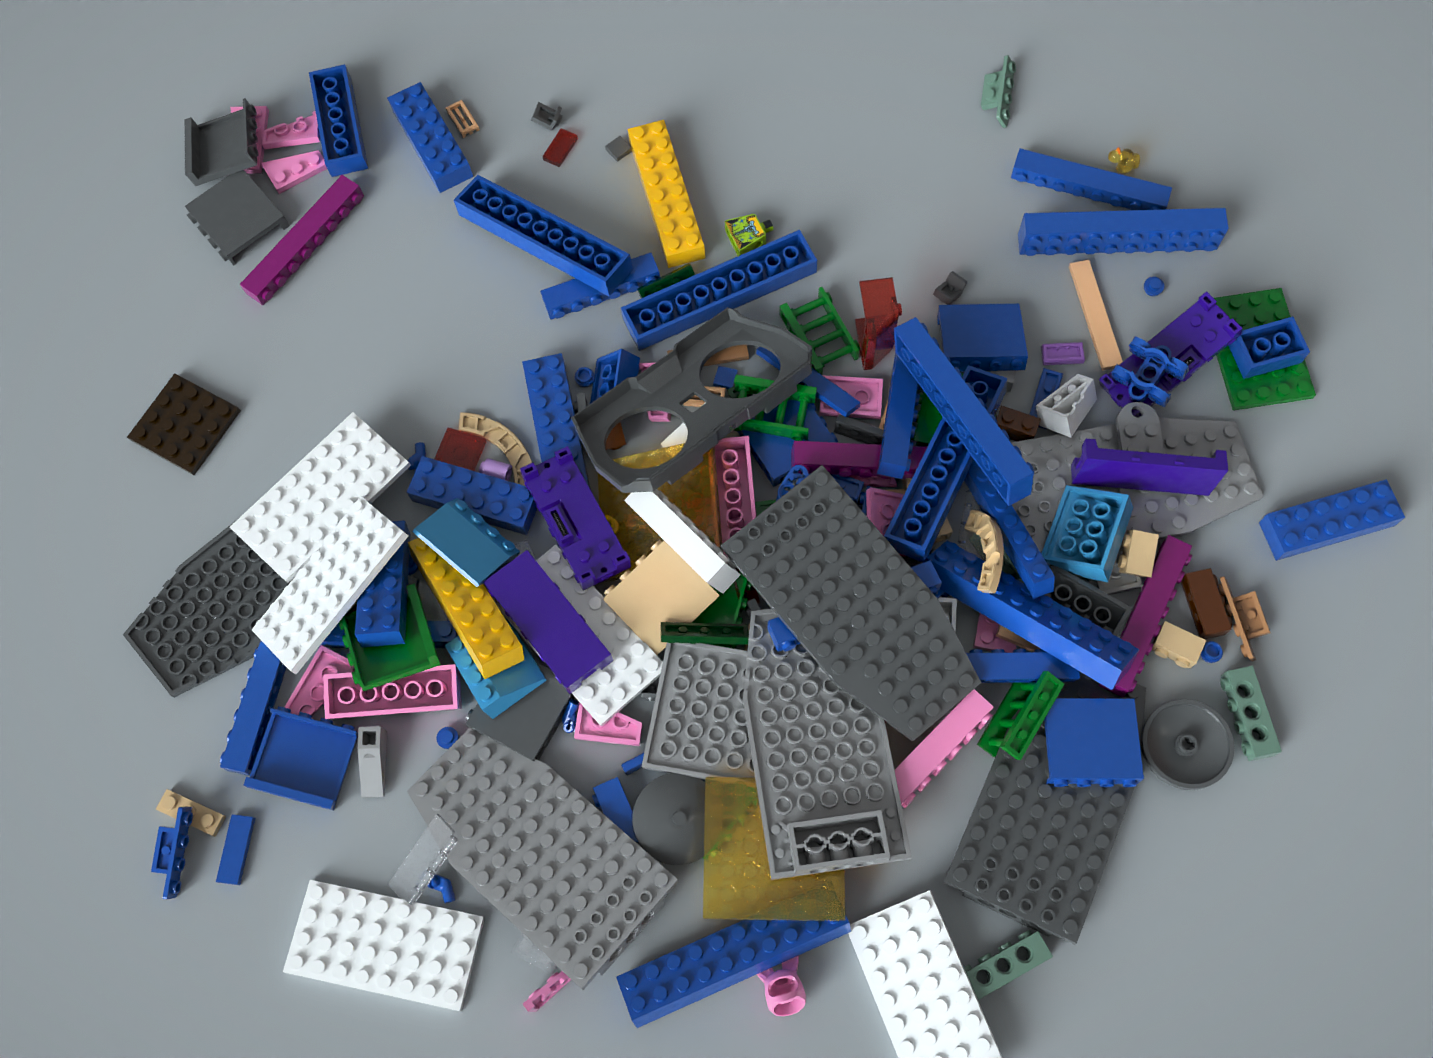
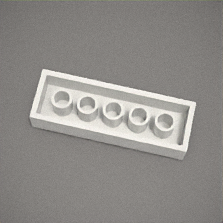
M656 489L653 492L631 493L624 501L709 585L724 593L741 575L735 569L736 566L730 558L723 554V551L715 543L713 544L709 540L710 538L703 531L699 530L692 520L682 514V511L674 503L672 504L663 492Z

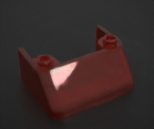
M893 277L859 281L865 318L855 319L864 371L872 370L895 345L894 328L897 327L898 316L902 315L901 303H897Z

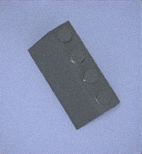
M1053 565L1051 571L1055 576L1054 592L1045 594V596L1052 598L1055 602L1070 608L1076 614L1089 619L1092 623L1117 636L1132 608L1066 570Z

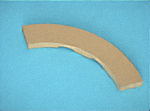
M460 412L459 433L475 435L496 445L512 465L514 483L525 486L520 468L531 464L532 461L519 438L506 426L497 421L495 422L479 414Z
M971 509L964 529L975 532L981 537L983 553L986 554V561L982 566L977 590L983 593H996L1003 565L1004 546L1002 533L997 522L991 516L982 511Z

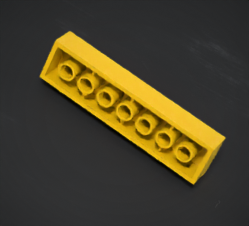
M660 120L627 129L629 143L668 268L705 259L704 243L665 121Z
M420 538L408 542L413 561L483 678L487 679L524 661L521 643L484 584L476 587Z

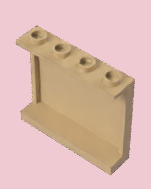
M658 540L651 547L652 552L647 557L643 555L635 562L637 567L632 572L628 569L619 578L621 582L616 587L611 585L604 592L606 596L603 598L609 607L657 656L666 648L667 644L666 642H661V622L692 623L720 596L668 543Z

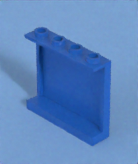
M1019 303L939 305L937 324L940 325L943 353L946 352L954 368L957 367L960 371H965L969 365L984 371H1018L1026 369L1028 352Z
M789 400L787 402L783 424L796 425L799 401ZM814 403L808 404L804 428H809L808 441L838 443L833 432L830 433L826 428L827 423L822 416L819 417L816 413ZM778 406L768 413L764 412L763 421L775 423ZM746 430L737 431L740 437L749 436L750 452L772 486L780 484V478L786 476L791 469V449L795 440L789 437Z
M1056 698L1044 719L1049 766L1047 784H1054L1055 787H1066L1068 784H1077V787H1089L1091 784H1100V787H1112L1114 784H1123V787L1137 786L1144 779L1135 699Z
M278 706L277 709L270 708L272 714L250 777H246L243 786L334 811L358 739V732L354 731L355 727L347 724H342L339 727L333 725L334 721L325 718L317 721L312 719V715L299 712V715L291 714L290 709Z

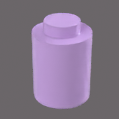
M487 458L485 461H482L479 472L509 481L512 474V465Z

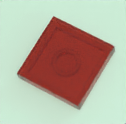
M447 428L434 460L474 471L485 446L486 439Z

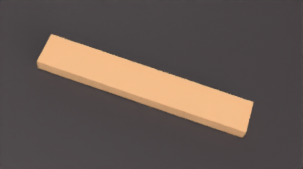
M1084 260L1070 263L1069 270L1102 371L1113 369L1116 364L1120 365L1123 361L1090 261Z

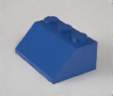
M619 349L598 358L590 404L626 378L636 377L640 369V357L624 349Z

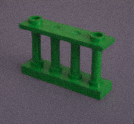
M823 287L819 288L818 299L796 309H790L786 302L780 305L779 315L788 331L812 346V368L821 375H823L825 364L849 353L854 361L858 360L860 351L859 343L851 337L832 304L831 295L829 292L826 293ZM823 305L827 315L807 324L799 325L796 320L797 316ZM832 321L836 328L835 331L813 341L808 340L806 337V332ZM839 337L842 338L846 345L845 347L823 357H817L815 348Z
M736 374L734 388L735 391L739 392L738 398H744L749 393L758 394L762 392L774 380ZM797 384V391L778 405L775 423L763 421L764 411H761L755 415V419H748L737 428L732 425L730 429L789 437L795 441H808L809 428H804L808 404H815L817 387ZM789 400L800 402L795 426L783 424Z
M1043 671L1037 682L1012 683L977 745L992 757L996 756L1000 747L1016 760H1021L1063 688L1064 683L1049 671ZM1021 709L1016 719H1012L1016 712ZM1007 728H1010L1005 738H1003Z

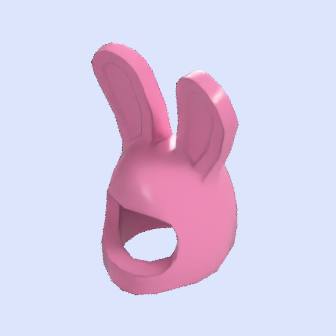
M799 956L783 962L782 969L774 972L773 968L757 974L765 986L768 1008L776 1016L795 1014L805 1006L806 993L797 975Z

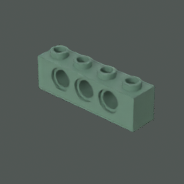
M1253 666L1226 671L1221 675L1220 685L1222 690L1226 691L1228 697L1227 706L1229 711L1233 713L1235 719L1234 727L1237 734H1240L1243 754L1247 756L1248 761H1253L1281 753L1282 750ZM1238 688L1244 690L1245 697L1238 693ZM1245 709L1252 713V718L1246 716ZM1252 730L1259 734L1260 740H1256L1252 736Z
M1028 930L1017 936L1020 941L1013 945L1010 941L998 947L1000 952L994 956L988 953L977 959L980 964L973 968L970 964L964 967L978 1000L1053 957L1038 931L1031 933ZM1019 947L1025 948L1028 953L1025 961L1020 960L1017 956ZM1000 958L1004 959L1008 964L1005 972H1001L997 968V961ZM979 970L985 971L988 975V980L985 984H981L976 978Z

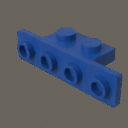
M192 807L178 808L175 828L159 826L151 872L167 874L163 899L176 898L181 889L180 876L185 866L184 853L189 843L188 829L193 820Z

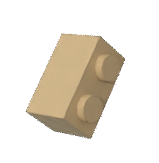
M1127 530L1122 540V546H1124L1123 553L1118 559L1119 573L1151 577L1159 535L1138 530Z
M1164 621L1157 637L1152 642V650L1159 657L1174 660L1178 666L1191 669L1197 663L1206 640Z

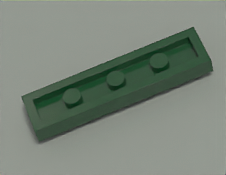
M660 623L661 642L740 645L748 644L749 641L748 624Z

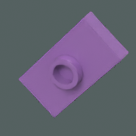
M1083 342L1042 344L1041 346L1043 365L1084 364L1085 362Z

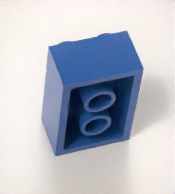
M1294 317L1242 330V334L1232 344L1228 345L1243 379L1300 364L1310 353Z

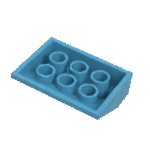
M1066 485L1041 553L1045 561L1087 579L1109 582L1133 511L1130 496Z
M458 498L444 504L412 531L476 587L482 585L485 580L514 560L520 553L511 541L506 540L499 534L496 528L491 527L483 520L481 515L473 512L464 501Z
M507 619L506 621L522 645L524 661L487 679L483 678L459 636L445 645L480 708L492 719L547 681L518 632Z

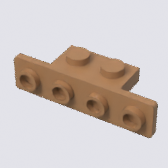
M1225 576L1220 577L1221 584H1218L1221 594L1226 596L1229 602L1225 604L1229 616H1234L1236 624H1233L1237 637L1241 636L1243 644L1240 645L1243 656L1245 658L1248 657L1251 661H1255L1256 657L1249 640L1271 633L1258 596L1253 591L1234 598L1228 580Z

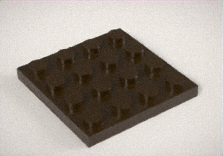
M174 373L127 438L186 472L195 475L241 410L237 406Z

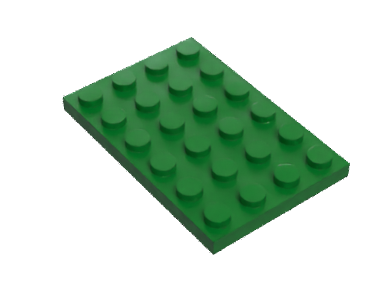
M1282 288L1214 298L1217 301L1218 307L1230 319L1233 318L1243 328L1242 330L1291 317ZM1229 346L1216 355L1233 411L1313 399L1316 396L1305 359L1297 365L1243 379Z

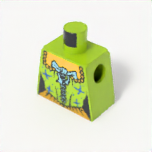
M755 214L725 221V232L738 256L765 245L766 233L774 230L770 220L760 223Z

